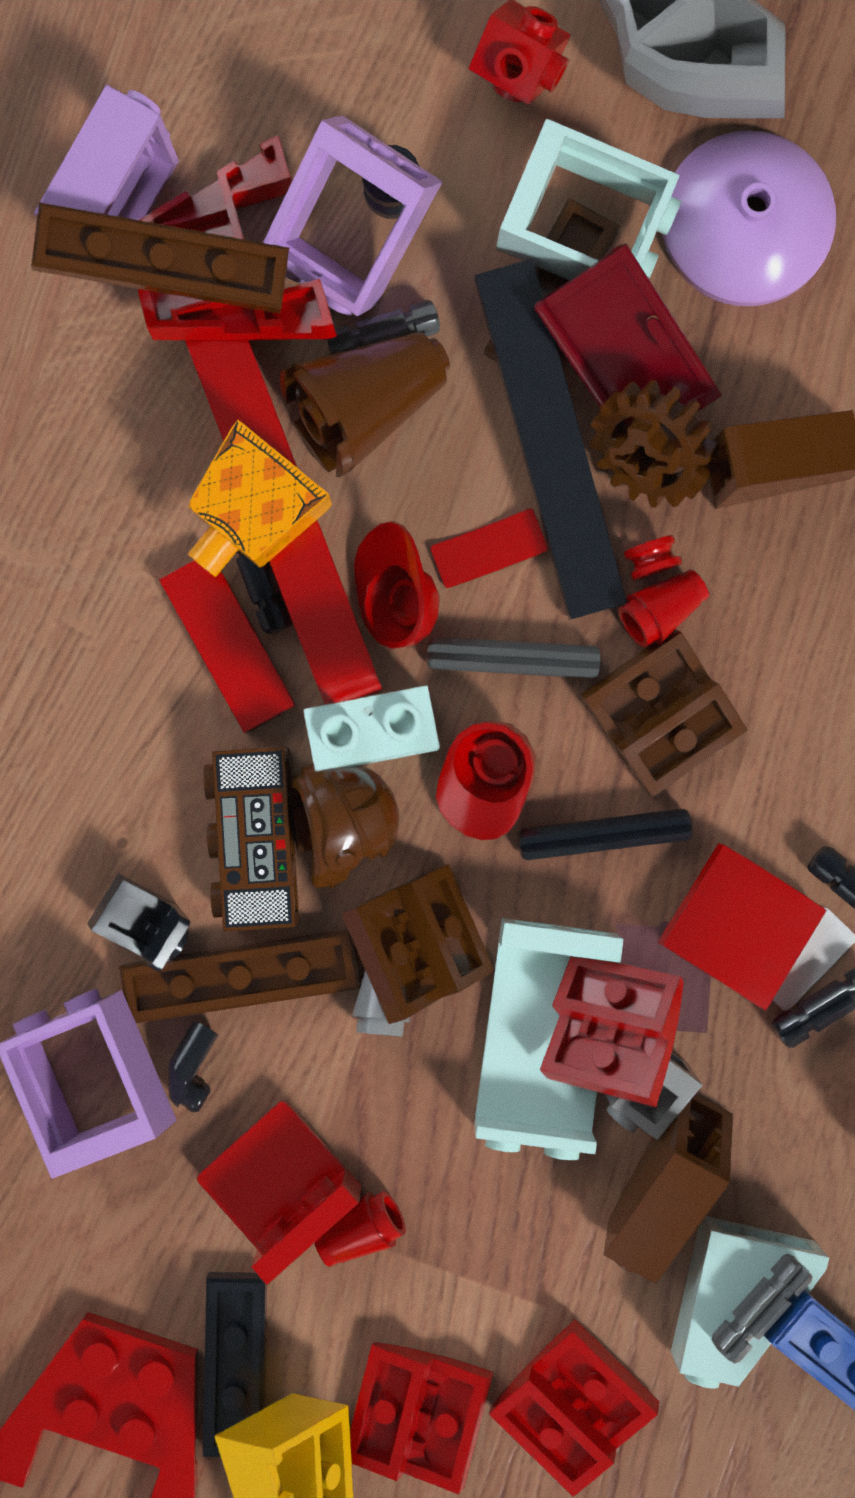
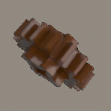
M650 380L642 391L634 381L630 382L620 393L615 391L600 407L601 412L591 422V426L598 433L590 440V447L603 451L604 455L596 462L597 467L601 469L611 468L615 475L611 478L610 484L613 487L619 486L623 482L630 487L629 499L634 501L643 493L647 495L651 507L657 508L664 498L672 507H677L685 497L692 500L706 484L708 478L716 470L717 464L712 458L720 447L719 443L705 438L714 427L713 422L706 420L698 421L694 416L700 404L697 401L691 402L686 406L679 402L680 389L675 386L667 395L661 394L659 385L655 380ZM634 416L629 425L624 424L626 418ZM679 466L684 467V470L675 472Z

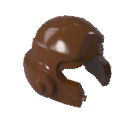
M314 763L303 767L301 775L293 779L290 799L297 850L300 852L313 850L311 881L314 887L322 888L329 886L330 889H333L335 885L349 878L350 870L355 868L364 857L370 862L377 856L382 858L387 856L398 835L400 812L392 790L380 775L371 769L360 768L359 766L315 771Z

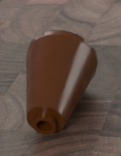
M416 332L292 364L281 370L279 380L286 405L294 400L298 404L301 418L294 421V424L306 446L328 473L336 469V477H342L352 471L446 384V371L450 368V362L444 347L436 338L429 339L423 333Z

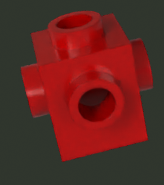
M508 0L490 15L468 69L492 83L494 91L501 97L509 101L524 102L529 105L545 89L552 93L559 84L569 63V59L562 54L571 34L557 26V19L549 12L535 6L524 7L514 0Z

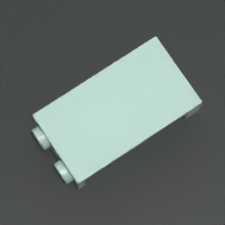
M501 918L474 1121L475 1137L477 1139H485L486 1147L503 1152H519L521 1144L544 1147L545 1155L562 1160H578L580 1152L595 1154L597 1142L592 1133L597 1092L547 1079L540 1071V1067L560 1016L552 1007L570 956L621 962L624 939L617 933Z

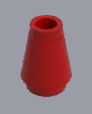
M688 569L682 574L628 595L627 603L618 610L619 618L626 632L639 646L647 647L651 643L660 645L702 602L709 598V591L700 575L694 570Z
M382 1191L374 1195L371 1192H367L359 1199V1203L314 1244L323 1263L328 1267H332L338 1263H344L395 1247L396 1239L405 1235L406 1226L398 1205L389 1193Z

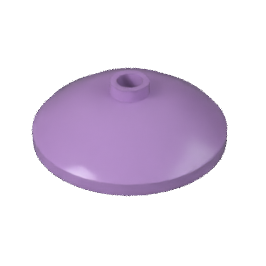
M762 131L726 133L696 148L675 171L680 176L672 197L682 202L668 234H662L667 253L679 274L692 287L705 296L735 306L770 304L793 294L804 286L826 259L836 228V206L833 192L817 162L795 143L781 136ZM750 197L762 199L766 210L762 212L752 210L748 206L747 199Z

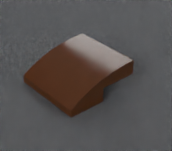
M676 629L660 645L653 643L580 694L581 699L651 797L657 795L748 731L720 684L711 680L683 633Z
M449 864L432 870L341 913L388 1024L403 1021L442 997L459 993L495 971Z

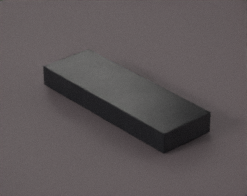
M209 1272L206 1278L203 1457H221L215 1435L265 1408L267 1285L257 1273Z

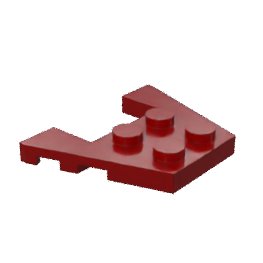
M279 135L259 145L261 153L241 166L234 160L218 170V180L198 193L190 196L185 191L141 218L140 221L245 239L238 209L286 195L292 183ZM320 279L284 289L280 313L137 289L146 327L153 340L331 339L337 337Z
M87 1312L0 1428V1481L21 1488L24 1487L29 1478L44 1430H48L158 1467L160 1471L151 1498H196L198 1460H196L198 1349Z

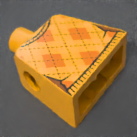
M237 420L190 499L188 507L209 528L187 555L215 578L237 551H240L258 567H262L328 511L332 506L329 493L242 422Z

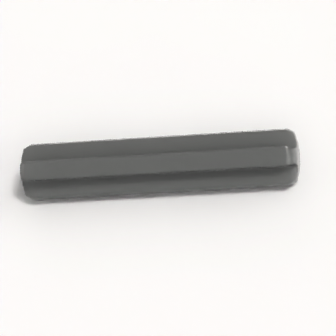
M432 637L428 642L427 664L431 669L592 679L598 676L600 651L596 646Z

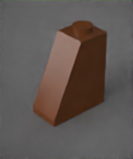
M853 410L725 427L713 440L719 443L720 449L712 458L717 467L708 479L715 509L852 479L855 476V417Z
M695 1094L659 1139L656 1140L654 1137L651 1139L609 1217L604 1256L615 1261L622 1269L631 1273H637L657 1284L730 1183L733 1114Z

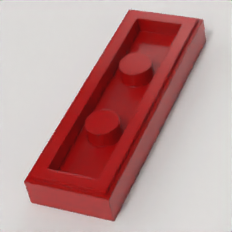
M193 560L159 579L243 733L247 734L297 706L222 570L215 578Z

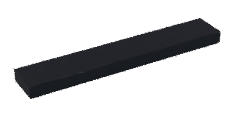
M533 259L476 274L474 281L568 619L571 620L627 603L556 342L534 310L535 303L543 299Z

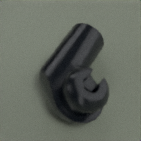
M193 1021L169 1062V1099L177 1108L181 1104L188 1111L194 1113L201 1110L211 1092L210 1086L196 1079V1076L218 1037V1034L196 1021Z

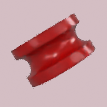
M674 535L645 542L623 553L625 560H630L634 564V571L630 574L632 581L662 573L683 563L681 556H675L671 549L672 545L676 542Z

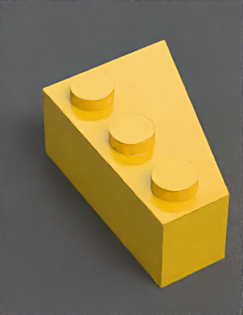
M292 1393L215 1435L234 1498H353L349 1408L346 1404Z

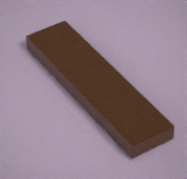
M39 202L31 267L33 271L280 313L289 247Z
M348 930L178 955L172 960L168 959L160 972L148 967L145 961L126 963L119 966L123 994L136 1023L360 989L361 987L356 948Z

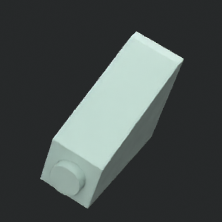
M705 1216L698 1227L671 1348V1354L679 1373L684 1374L686 1380L705 1388H718L720 1383L740 1386L771 1343L765 1336L760 1340L754 1337L749 1342L753 1348L739 1363L734 1364L715 1348L711 1340L713 1333L725 1320L731 1323L735 1319L732 1312L763 1277L770 1280L774 1275L770 1269L785 1254L794 1256L811 1273L812 1281L805 1288L810 1293L827 1270L829 1257L816 1241Z

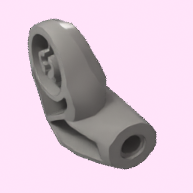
M599 0L603 12L617 34L626 84L662 109L703 118H785V22L756 0Z

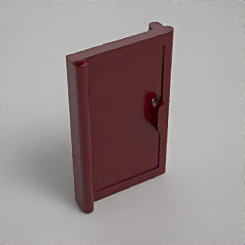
M627 243L616 246L610 254L534 305V310L599 407L615 391L620 393L628 383L633 381L642 391L650 380H655L659 385L660 393L663 395H667L675 386L680 389L679 402L686 406L691 402L697 401L700 404L698 411L722 396L719 388ZM652 315H654V316H657L658 319H657V318H654V317H652V318H649V317L652 316ZM634 416L626 418L624 424L629 425Z

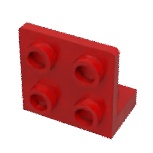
M280 1100L197 1176V1182L257 1249L251 1268L266 1285L273 1281L359 1203L362 1186L286 1100Z

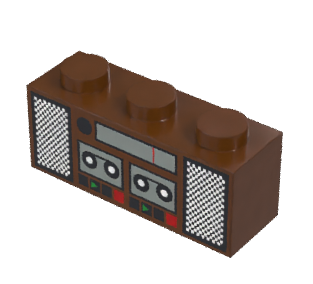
M274 747L212 751L213 764H205L203 771L206 799H215L216 823H208L207 826L210 859L219 858L220 882L211 883L212 915L214 918L222 917L223 931L295 927L300 922L295 835L290 799L292 786L289 748Z

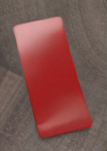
M532 508L434 544L430 548L445 588H451L544 553L548 549Z

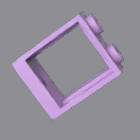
M106 84L40 202L134 220H140L151 213L179 163L170 140V133L166 130L160 115V108L148 97L137 91L129 90L125 95ZM38 206L34 212L36 217L38 213Z
M341 115L321 121L263 243L289 247L286 278L299 283L320 279L329 307L345 315L355 314L359 316L378 304L442 181L345 116ZM337 160L404 204L365 281L299 238Z
M97 988L64 1002L63 1004L67 1012L50 1019L46 1009L13 1023L16 1034L0 1042L1 1061L51 1179L156 1139L177 1121L122 990L103 998L100 997ZM96 1019L135 1112L79 1133L41 1041Z

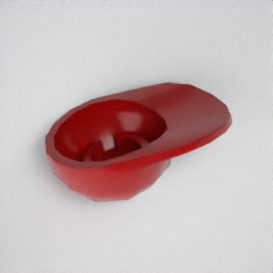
M395 521L381 523L372 529L360 543L354 560L355 584L361 616L368 632L379 644L391 649L417 645L431 633L438 620L440 595L432 577L423 571L418 549L408 530Z
M495 720L475 723L457 735L448 750L436 791V800L440 813L452 827L466 836L479 840H494L512 829L521 814L535 775L536 755L528 737L511 723Z

